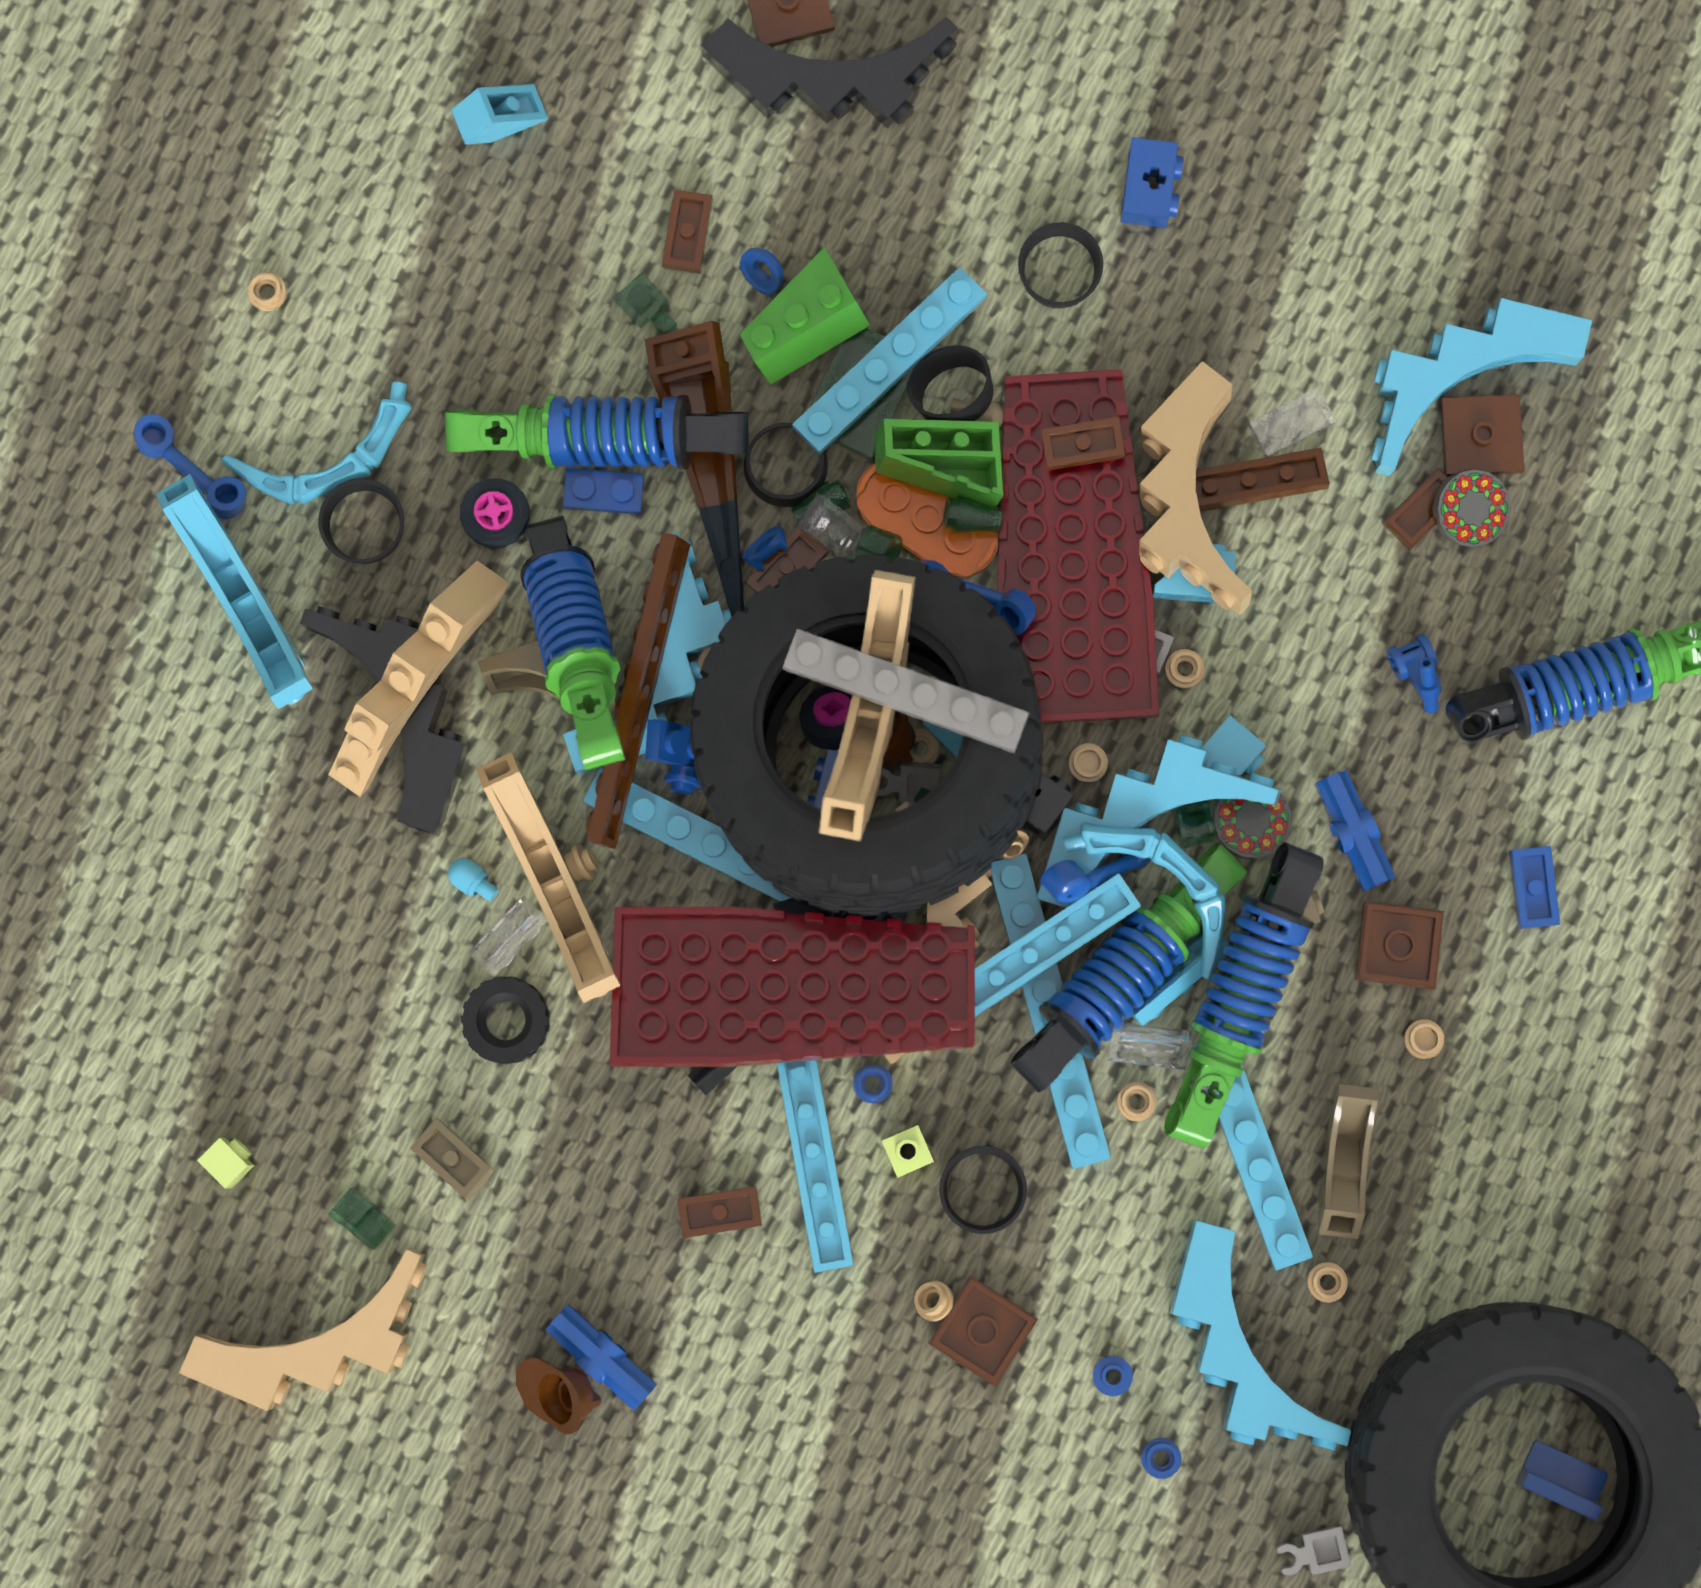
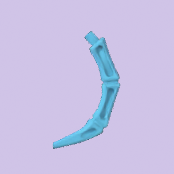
M392 382L390 398L382 399L373 425L364 439L356 446V451L348 453L339 463L317 473H302L298 477L295 474L281 476L268 473L230 455H225L221 462L253 487L273 498L290 505H294L297 502L307 504L320 496L330 493L343 482L352 479L369 478L372 474L371 470L380 466L395 433L412 409L411 404L405 402L407 384Z
M1083 823L1080 825V833L1063 837L1067 853L1086 848L1088 854L1123 853L1140 858L1149 857L1153 863L1171 871L1185 885L1190 897L1195 900L1194 906L1201 917L1203 926L1202 977L1211 980L1223 937L1226 908L1225 896L1219 891L1220 884L1186 854L1166 833H1161L1160 835L1153 828H1116Z

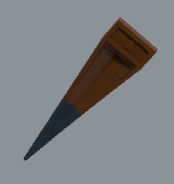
M709 321L645 339L650 377L661 404L665 397L688 395L693 413L732 411L729 362L725 361L720 324L718 322ZM693 452L691 463L686 473L710 542L731 616H733L738 610L741 612L744 610L735 454Z

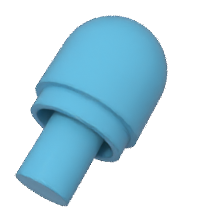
M459 858L449 866L448 879L450 883L466 895L475 897L479 894L489 902H492L500 889L487 881L489 874L486 873V870L471 859Z

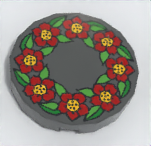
M1467 469L1449 476L1442 482L1435 493L1432 509L1442 536L1453 544L1474 548L1487 545L1500 536L1508 524L1511 505L1509 493L1501 480L1490 472Z
M1281 793L1277 805L1246 799H1219L1214 808L1213 827L1217 838L1230 853L1240 858L1259 859L1273 854L1286 841L1291 832L1292 813L1288 801Z

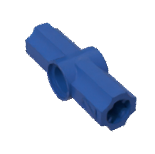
M1347 770L1316 782L1314 785L1331 820L1329 826L1333 837L1338 836L1337 846L1342 854L1347 855L1363 892L1395 878L1394 872L1379 842L1380 832L1370 810L1367 807H1363Z
M569 1304L545 1330L576 1358L575 1362L583 1371L599 1384L604 1383L634 1411L658 1385L627 1357V1351L620 1344L615 1345L612 1342L614 1339L602 1330L599 1332Z

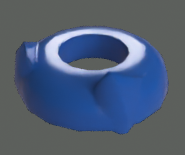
M755 247L748 249L741 256L739 269L742 271L747 282L755 290L770 296L782 286L784 279L783 269L774 254L766 249ZM759 260L769 267L771 276L763 272L759 265Z
M777 525L765 531L746 549L742 559L757 570L764 571L763 562L774 555L779 549L788 551L784 529Z

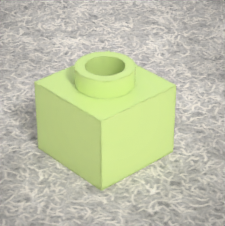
M918 1125L882 1140L897 1178L934 1162ZM906 1143L912 1144L916 1150L914 1157L911 1159H904L900 1154L901 1146Z
M219 1138L197 1160L225 1189L233 1188L254 1167L247 1159L252 1153L237 1138H234L231 1142L228 1138Z

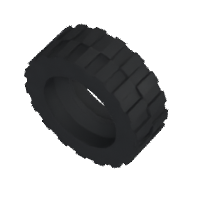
M499 976L480 983L477 989L471 991L469 994L471 996L463 1005L464 1012L463 1016H461V1023L463 1024L462 1033L464 1038L467 1039L470 1048L478 1053L480 1057L500 1064L519 1063L530 1056L532 1057L539 1047L543 1046L546 1041L547 1032L550 1029V1011L547 1008V1002L533 985L516 977ZM501 1001H512L518 1004L525 1014L524 1029L517 1037L510 1040H501L494 1037L488 1030L486 1023L490 1008Z

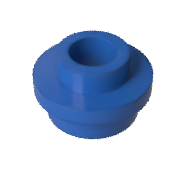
M671 765L669 774L664 776V782L671 785L670 791L692 795L694 789H701L696 770L693 767Z
M868 1064L861 1067L856 1072L853 1080V1088L856 1095L862 1101L873 1104L885 1100L891 1093L893 1086L889 1071L878 1064ZM876 1076L879 1078L881 1086L877 1091L872 1092L866 1088L865 1081L868 1077Z
M1107 1356L1095 1365L1093 1381L1101 1393L1107 1396H1119L1130 1388L1133 1381V1372L1128 1362L1123 1358ZM1110 1369H1117L1120 1372V1380L1115 1384H1110L1106 1380V1373Z
M1155 1438L1149 1441L1142 1450V1465L1145 1471L1152 1477L1158 1479L1169 1478L1178 1471L1181 1465V1452L1178 1446L1169 1439ZM1160 1450L1166 1451L1169 1457L1168 1462L1162 1466L1154 1462V1455Z

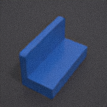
M1534 1441L1516 1484L1597 1521L1603 1506L1597 1504V1500L1608 1474L1540 1441Z

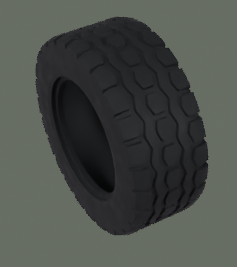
M872 554L856 555L855 560H848L846 556L819 561L816 562V567L808 569L804 566L778 579L779 584L774 587L769 584L744 604L746 609L743 612L738 610L718 634L720 641L712 644L699 672L703 677L698 679L695 685L691 705V714L694 716L690 721L691 750L695 758L694 766L698 780L716 819L730 844L756 874L765 881L772 882L773 887L785 895L798 901L806 900L810 906L834 913L848 910L849 915L880 916L882 912L889 911L890 915L921 909V904L926 902L933 905L959 892L958 887L963 884L969 886L982 877L992 867L991 862L994 859L999 860L1010 848L1018 836V828L1024 826L1035 801L1034 793L1039 788L1043 765L1042 723L1037 689L1031 666L1025 652L1019 646L1020 642L1006 620L1002 616L996 615V608L973 588L966 589L965 583L955 576L938 568H935L933 571L929 570L927 564L915 560L896 557L893 561L889 560L888 556ZM875 570L915 577L907 641L909 642L908 663L924 669L940 681L1029 713L1015 753L963 735L958 755L952 767L930 793L900 811L878 817H869L861 840H854L820 833L822 810L799 798L786 786L777 773L776 741L782 719L796 695L811 681L808 678L783 669L797 629L861 652L872 576Z
M1532 1302L1489 1303L1479 1305L1473 1309L1467 1308L1439 1319V1322L1433 1326L1429 1324L1404 1342L1405 1345L1400 1351L1396 1350L1384 1362L1377 1372L1378 1376L1374 1383L1370 1382L1357 1408L1359 1411L1357 1419L1353 1420L1350 1429L1351 1434L1346 1449L1349 1454L1348 1460L1345 1461L1346 1493L1349 1494V1502L1347 1504L1355 1534L1358 1535L1360 1541L1359 1545L1373 1571L1377 1573L1386 1588H1683L1685 1583L1691 1584L1701 1565V1426L1699 1423L1701 1416L1689 1393L1684 1387H1680L1678 1377L1658 1355L1652 1354L1648 1347L1634 1336L1597 1317L1565 1308ZM1546 1382L1558 1384L1587 1404L1597 1416L1609 1437L1617 1471L1616 1494L1610 1516L1593 1544L1577 1559L1555 1571L1533 1577L1517 1578L1504 1577L1479 1570L1467 1562L1456 1549L1443 1526L1439 1514L1435 1483L1438 1459L1449 1432L1464 1412L1486 1395L1498 1389L1520 1383Z

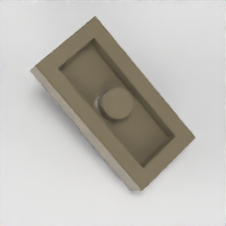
M437 1118L410 1148L468 1201L477 1191L482 1189L495 1171Z

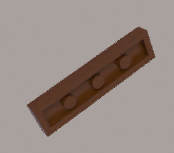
M1322 448L1196 470V494L1200 512L1325 490L1329 488L1330 484Z

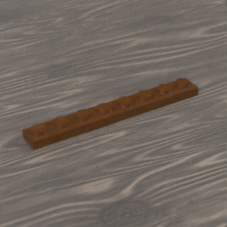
M662 533L660 543L654 548L652 556L654 568L651 580L647 582L644 588L642 616L634 628L635 645L632 657L627 660L625 665L624 677L626 681L623 693L617 699L615 705V725L625 760L604 766V770L600 773L596 782L597 798L594 811L589 814L586 822V831L588 833L586 840L602 847L616 849L690 549L688 542L673 534Z

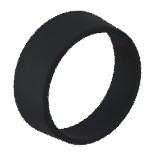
M1056 222L1038 228L1025 240L1019 253L1018 269L1023 285L1033 299L1047 307L1068 308L1085 300L1099 284L1103 273V255L1097 241L1085 229L1071 223ZM1051 237H1067L1079 242L1087 249L1094 264V278L1090 288L1083 296L1072 301L1055 302L1039 296L1030 288L1025 278V263L1030 251L1041 241Z
M961 345L942 347L926 355L911 372L907 387L911 403L925 420L976 421L990 406L994 393L990 368L985 357L977 350ZM956 367H968L981 372L986 377L985 386L980 395L964 409L949 414H934L924 410V392L929 383L942 372Z
M788 422L776 423L761 430L751 441L749 452L745 453L744 474L750 489L764 502L778 507H793L809 501L822 488L828 471V459L824 451L820 455V468L815 480L810 486L799 493L777 495L767 491L756 481L750 467V456L754 444L769 431L779 428H792L793 423Z
M352 479L336 486L324 499L318 517L319 532L327 548L339 558L359 564L375 563L389 556L401 541L404 530V513L397 496L384 484L371 479ZM359 491H372L386 497L396 508L400 520L399 531L392 545L380 555L368 559H354L344 554L335 545L330 532V520L337 504L346 496Z
M991 1146L971 1147L954 1156L945 1167L940 1180V1200L948 1217L962 1229L977 1234L995 1233L1012 1224L1022 1212L1027 1197L1026 1178L1018 1162L1005 1151ZM974 1154H990L1002 1159L1011 1167L1018 1183V1196L1013 1209L1004 1219L991 1225H974L964 1221L953 1211L947 1197V1181L951 1171L961 1160Z

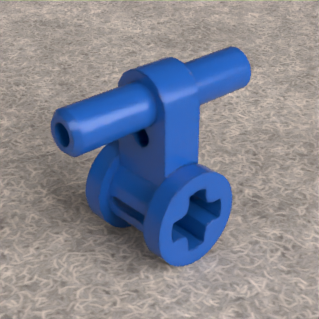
M1420 634L1415 637L1414 642L1400 648L1392 646L1386 649L1387 658L1397 679L1402 681L1409 678L1416 692L1422 698L1424 711L1435 713L1439 709L1438 696L1441 693L1440 677L1435 671L1437 658L1426 635Z

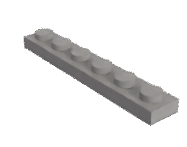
M799 629L795 633L783 665V669L788 672L1012 753L1016 751L1029 713Z

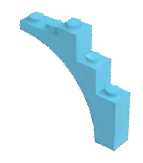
M1501 298L1494 309H1487L1482 331H1486L1488 334L1450 324L1445 325L1440 335L1434 334L1428 356L1433 357L1434 360L1391 350L1386 361L1379 360L1374 376V382L1380 384L1378 395L1392 398V401L1386 400L1384 403L1380 423L1386 424L1383 439L1376 438L1371 455V460L1377 461L1375 473L1387 476L1393 473L1405 440L1419 417L1436 399L1459 382L1485 370L1513 363L1547 361L1576 366L1584 358L1592 320Z
M191 474L156 493L162 510L194 558L237 631L277 709L286 704H293L301 700L313 688L303 668L305 665L300 653L274 614L267 596L243 561L236 543Z
M690 540L686 541L690 544V549L639 755L645 754L648 720L661 719L667 721L665 713L657 714L655 709L693 697L696 682L698 679H702V676L699 673L700 669L697 660L689 663L688 658L701 654L703 650L711 648L714 642L718 643L720 641L718 634L732 617L729 609L721 611L718 601L703 606L702 601L708 600L709 597L702 577L697 579L693 577L690 565L697 563ZM574 729L563 734L575 772L579 776L597 770L600 767L585 771L576 741L577 732Z
M1180 734L1178 741L1168 739L1155 784L1149 782L1151 775L1128 768L1126 775H1115L1103 817L1098 816V808L1079 802L1076 803L1075 809L1064 808L1046 870L1063 860L1074 861L1085 874L1102 866L1110 853L1088 854L1086 848L1068 853L1066 851L1063 837L1080 833V825L1083 823L1138 829L1160 814L1185 804L1205 800L1246 799L1277 805L1281 789L1273 787L1274 779L1251 773L1250 780L1235 776L1236 768L1213 761L1212 768L1206 767L1210 751L1201 749L1203 741ZM1041 884L1037 899L1065 908L1073 904L1057 902Z
M1193 1220L1169 1313L1178 1316L1176 1324L1200 1330L1201 1322L1207 1324L1196 1370L1204 1373L1203 1381L1227 1387L1228 1380L1234 1382L1223 1423V1428L1231 1431L1230 1439L1250 1445L1254 1444L1255 1438L1265 1441L1269 1425L1274 1426L1273 1434L1296 1440L1298 1433L1312 1436L1313 1445L1335 1450L1337 1443L1348 1446L1351 1434L1350 1429L1320 1418L1295 1403L1269 1378L1253 1356L1239 1326L1232 1297L1230 1262L1235 1231Z

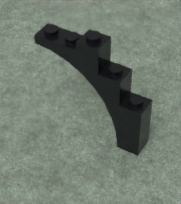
M945 17L923 36L896 50L865 59L827 61L806 59L776 50L751 37L730 19H727L701 44L702 57L767 119L774 112L778 115L782 114L792 104L794 100L792 94L796 93L827 124L834 117L838 120L844 117L853 107L854 102L852 99L855 98L884 127L888 128L894 121L897 124H901L912 113L914 107L911 104L914 102V91L909 85L911 84L913 87L918 86L930 72V69L927 67L937 57L942 61L951 54L957 45L955 42L957 39V26L949 18Z
M318 606L316 612L305 609L300 624L305 629L334 641L357 657L374 675L377 682L382 679L393 653L418 631L419 626L418 622L401 616H397L395 621L384 618L378 633L375 632L377 626L370 622L355 618L353 624L338 620L340 613ZM439 678L435 680L401 730L405 755V780L403 798L397 821L402 825L438 837L469 751V747L461 743L463 736L444 729H440L438 735L434 734L447 695L446 689L439 686L441 681Z

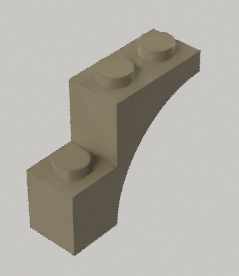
M538 640L506 652L496 653L491 657L478 661L481 674L491 695L506 691L530 690L545 693L559 699L555 693L549 691L546 687L544 679L546 671L543 666ZM614 699L613 703L610 705L613 719H616V717H615V705H616V700H615V699Z
M1338 1085L1325 1134V1174L1318 1198V1234L1352 1239H1358L1365 1216L1366 1179L1370 1143L1379 1102V1089L1361 1087L1358 1085Z

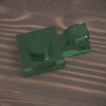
M642 272L613 298L616 304L640 329L650 322L661 334L679 330L676 327L677 323L662 310L669 304L668 299Z

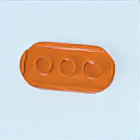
M872 464L862 474L857 485V508L863 521L871 529L920 561L934 560L941 563L950 572L949 574L957 578H968L982 572L990 565L998 548V530L993 517L987 510L876 473L875 464Z

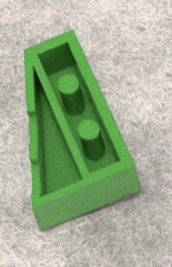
M824 247L740 333V336L754 362L769 384L772 385L870 326V323Z
M883 419L874 434L876 473L991 512L1003 497L999 422Z

